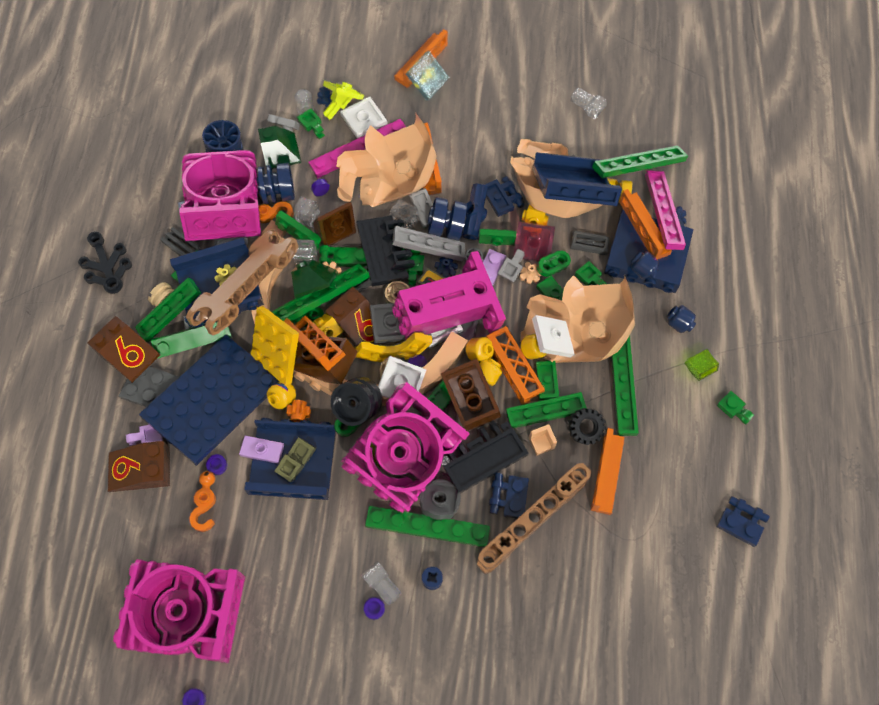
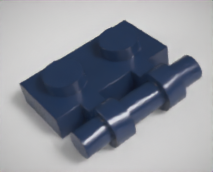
M508 176L502 178L503 184H500L498 179L485 184L487 186L486 198L497 217L513 211V203L517 204L518 208H522L525 205L522 195L516 191L515 184L512 180H509ZM505 191H509L511 196L508 197Z
M496 473L491 485L493 492L492 498L489 499L490 514H498V508H504V517L518 519L525 513L529 478L509 475L508 483L502 481L503 474ZM501 490L507 491L506 500L500 499Z
M731 496L728 503L735 506L734 510L724 509L716 527L755 547L764 530V527L758 525L757 522L761 520L767 523L770 516L765 514L762 509L746 504L745 500ZM741 511L752 515L750 520L741 516Z

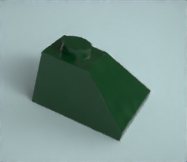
M277 126L258 129L266 168L267 165H270L272 169H275L277 164L289 162L290 165L301 163L294 132Z
M315 260L299 261L291 271L295 298L297 299L329 287L338 275L337 270Z

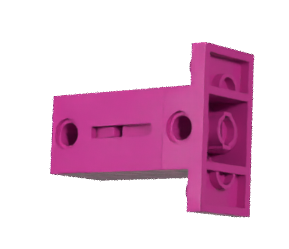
M478 251L470 253L463 267V274L398 292L392 312L394 317L398 318L400 333L405 336L406 340L414 332H421L427 335L482 318L484 328L488 329L489 334L500 329L506 317Z

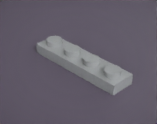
M395 226L393 230L392 245L458 261H463L465 258L464 242Z

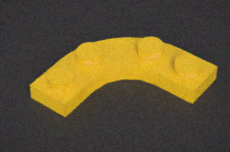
M414 332L406 341L395 346H379L370 342H361L355 348L358 352L356 358L383 362L391 356L397 358L404 357L407 360L419 355L431 345L432 336L421 332Z

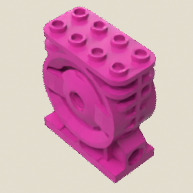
M248 150L184 155L182 158V189L185 202L181 205L179 213L185 241L261 236L255 154Z
M405 382L396 387L394 393L386 402L387 413L375 419L361 437L356 440L354 446L349 449L347 455L341 460L343 463L341 467L349 474H357L359 476L357 480L366 487L372 486L375 489L373 491L374 494L381 499L391 501L389 505L401 513L410 511L411 505L418 500L417 497L421 492L425 491L426 485L437 475L442 464L443 454L453 453L461 441L465 440L470 434L414 387ZM412 405L421 413V416L406 411ZM430 421L433 422L439 428H442L440 433H438V431L430 423ZM384 424L386 427L403 426L412 430L421 441L423 456L428 460V464L421 459L420 443L411 432L403 429H394L387 432L381 425ZM372 443L376 446L375 457L377 463L384 471L393 475L410 473L416 480L412 481L409 477L391 478L380 472L374 463L370 444ZM398 446L403 450V454L399 458L394 454V450Z
M137 559L135 563H132L129 570L130 582L124 591V597L126 598L124 607H121L119 612V628L115 631L113 637L116 647L128 651L163 655H180L192 652L196 658L201 660L229 664L245 576L235 569H213L205 575L192 567L171 565L165 562H146ZM175 577H176L174 587L171 588V589H169V590H167V591H165L166 589L172 587L173 582H174V579H175ZM197 579H199L198 590L201 591L206 600L207 613L199 630L184 641L185 635L190 634L200 625L204 613L203 601L195 592ZM218 592L224 593L222 606ZM182 606V614L175 617V609ZM153 608H154V620H155V623H156V625L158 626V628H159L162 632H164L163 639H162V644H161V645H160V642H161V634L156 630V628H155V626H154V623H153ZM215 631H216V636H217V637H216V638H211V637L213 636V634L215 633Z

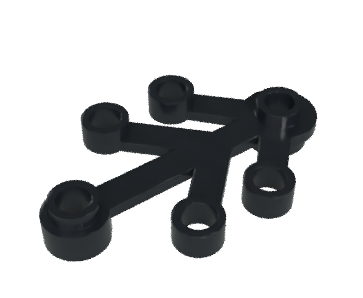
M91 232L87 237V241L92 247H95L100 263L89 260L88 257H81L78 264L82 269L91 268L103 272L106 278L96 276L93 272L89 271L84 274V280L88 284L97 283L103 285L107 293H118L123 287L121 278L126 270L131 269L132 263L129 258H122L119 261L120 266L114 275L112 269L119 257L126 253V247L122 243H117L108 260L103 248V236L100 232Z

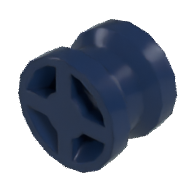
M428 567L423 571L422 583L426 589L436 590L442 585L443 574L441 570L436 567Z

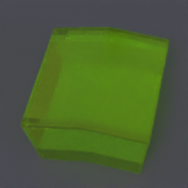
M708 349L688 358L684 363L698 381L719 370V362L711 355Z

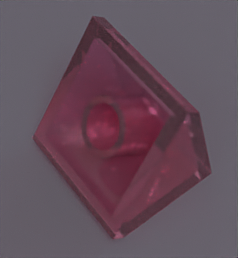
M519 221L514 255L518 249L524 252L523 259L540 261L541 258L550 255L555 226Z

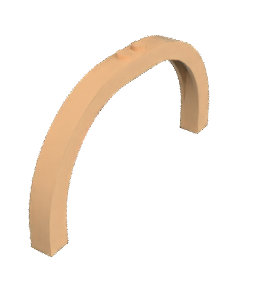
M279 236V243L286 240L283 237ZM292 244L288 247L287 252L290 251ZM274 268L259 283L264 303L262 306L269 311L273 287L283 269ZM252 310L251 313L255 324L256 310ZM451 331L437 354L423 367L426 369V373L419 389L422 395L442 382L441 373L451 370L457 365L466 351L468 340ZM293 371V376L301 382L305 380L310 383L314 390H322L329 395H332L334 389L340 385L327 383ZM382 396V406H386L389 398Z

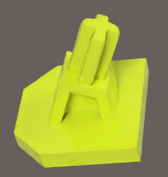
M324 81L323 86L333 92L330 98L332 102L323 112V115L331 120L340 108L344 109L352 98L363 100L364 94L353 89L352 85L346 82H342L341 85Z

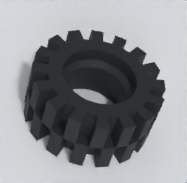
M583 408L575 411L576 413L570 416L572 417L571 420H568L569 426L567 427L570 430V436L575 441L585 445L595 444L596 441H600V437L605 435L603 431L606 430V426H604L606 422L605 419H602L603 416L598 411ZM584 419H590L594 424L593 431L589 434H584L580 430V423Z

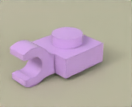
M150 425L140 426L139 433L126 435V441L129 443V446L163 441V437Z

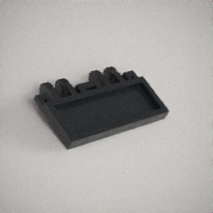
M392 215L356 221L372 287L408 279L409 276L405 269L414 267L415 262L414 260L404 259L411 258L412 251L401 250V247L392 245L393 229L395 226H404L403 220H393Z
M494 420L489 422V426L496 436L492 439L483 426L479 427L478 430L481 436L466 444L469 452H467L461 442L457 448L462 456L457 458L453 452L448 454L450 460L447 455L443 457L442 466L460 494L528 456L527 449L508 421L500 425L503 433Z

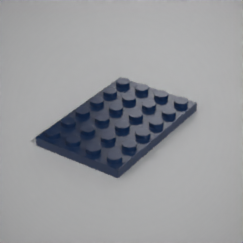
M225 335L140 412L139 415L197 466L267 398L269 387L280 381L271 375L268 370H265L258 360H255L253 356Z

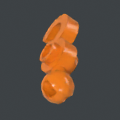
M278 202L273 207L267 204L259 205L260 222L269 223L280 210H286V214L293 218L292 206L287 202Z
M210 471L200 474L199 482L202 488L194 495V502L198 507L191 512L189 518L191 526L200 532L208 531L215 525L212 519H209L204 524L198 523V517L212 508L216 501L214 492L210 490V486L215 482V475Z

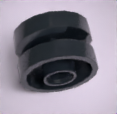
M356 377L340 384L334 389L330 405L333 414L340 422L345 425L356 426L369 420L379 412L382 406V394L374 381L366 377Z

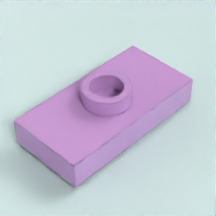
M244 436L239 455L279 464L284 444Z

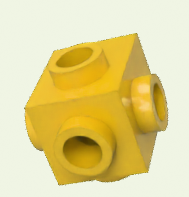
M529 204L528 209L523 212L522 220L525 221L523 228L532 232H541L542 227L547 226L549 216L545 212L536 210Z
M324 314L313 321L328 337H337L343 332L332 316Z

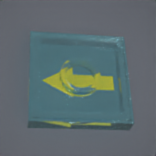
M426 51L406 73L407 77L426 101L430 100L449 79L447 73L430 51Z

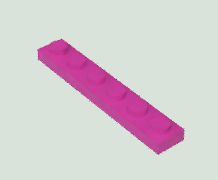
M400 118L377 129V131L386 136L406 126ZM366 135L309 161V166L317 179L339 169L337 167V159L345 151L366 150Z
M647 170L645 177L665 249L684 250L686 243L664 171Z

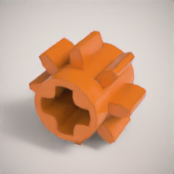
M293 400L292 405H287L286 414L292 422L300 423L305 418L310 419L311 409L310 406H307L306 401Z

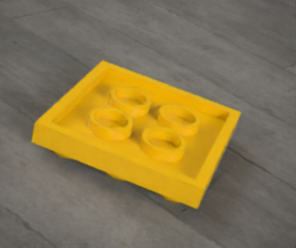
M264 306L257 307L251 356L258 360L265 370H268L271 375L285 386L292 384L299 333Z

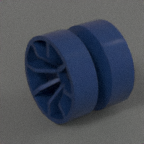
M217 120L204 128L202 138L206 152L244 150L240 130L233 122Z
M435 197L428 215V234L440 237L445 226L446 238L459 241L465 222L467 203L454 201L451 209L448 210V199Z

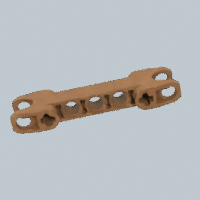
M269 230L257 238L249 248V257L213 294L205 292L195 300L186 316L189 324L198 326L208 319L205 327L211 335H216L228 327L239 314L238 305L274 268L281 270L290 263L298 250L296 239L288 237L279 243L280 238L275 230ZM292 244L290 251L287 252L288 247ZM197 311H200L198 316L195 319H193L194 314ZM217 321V326L213 329V325Z
M584 463L576 464L547 493L480 552L477 566L484 574L494 571L516 548L585 486L586 481L590 478L591 471ZM582 469L585 472L586 477L580 471L575 470ZM544 501H551L554 504V508H546ZM536 514L539 517V521L535 523L530 521L529 515ZM521 528L524 531V535L516 536L513 530ZM491 557L494 562L486 563L483 558Z

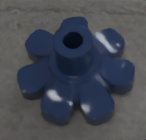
M322 86L319 89L320 92L317 93L319 97L317 103L319 105L325 104L327 108L332 102L330 99L332 93L330 94V89Z
M679 206L675 210L680 225L684 226L686 224V218L684 217L687 214L686 210Z
M441 257L439 262H435L434 267L437 269L436 272L438 274H443V277L448 278L449 275L451 277L456 275L455 270L458 269V265L453 263V259Z

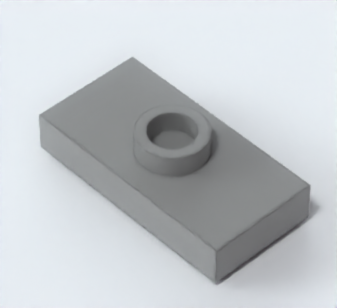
M425 188L409 195L422 228L429 226L427 224L430 207L433 206Z

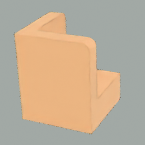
M549 424L530 432L529 441L536 456L555 449L557 440Z

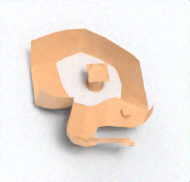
M417 114L415 124L386 136L380 134L370 125L365 136L366 150L345 151L338 157L337 167L340 169L339 187L337 188L338 197L345 202H351L355 178L362 177L360 185L362 205H370L371 207L401 199L419 191L428 183L437 156L429 133Z
M521 139L517 148V153H522L532 158H535L536 152L568 156V148L557 143L548 144ZM512 156L511 164L518 184L528 203L536 210L562 218H570L602 206L601 204L545 199L532 170L534 160L530 157L513 158Z
M573 275L564 287L562 301L541 294L531 297L527 305V309L530 311L525 328L521 332L520 342L525 336L535 334L532 318L538 315L566 321L574 350V355L571 358L547 353L543 359L550 360L551 362L555 361L556 363L599 362L614 355L627 341L635 326L633 298L626 277H624L620 284L583 286Z

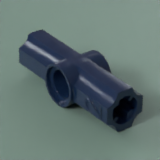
M476 183L472 185L470 200L467 202L466 221L463 231V237L466 239L478 240L481 222L487 216V209L484 208L487 186L484 184Z

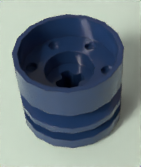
M289 162L277 164L275 173H273L270 165H267V174H265L263 166H258L257 184L264 204H269V195H271L273 203H276L277 194H280L283 202L295 200Z

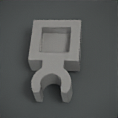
M271 114L268 116L267 121L270 123L281 125L283 129L293 132V129L299 131L300 123L294 120Z

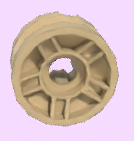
M393 281L388 284L385 289L386 304L395 303L396 294L401 290L408 289L409 286L402 281Z
M166 282L160 283L150 292L152 295L151 297L148 296V301L156 308L175 289H172Z

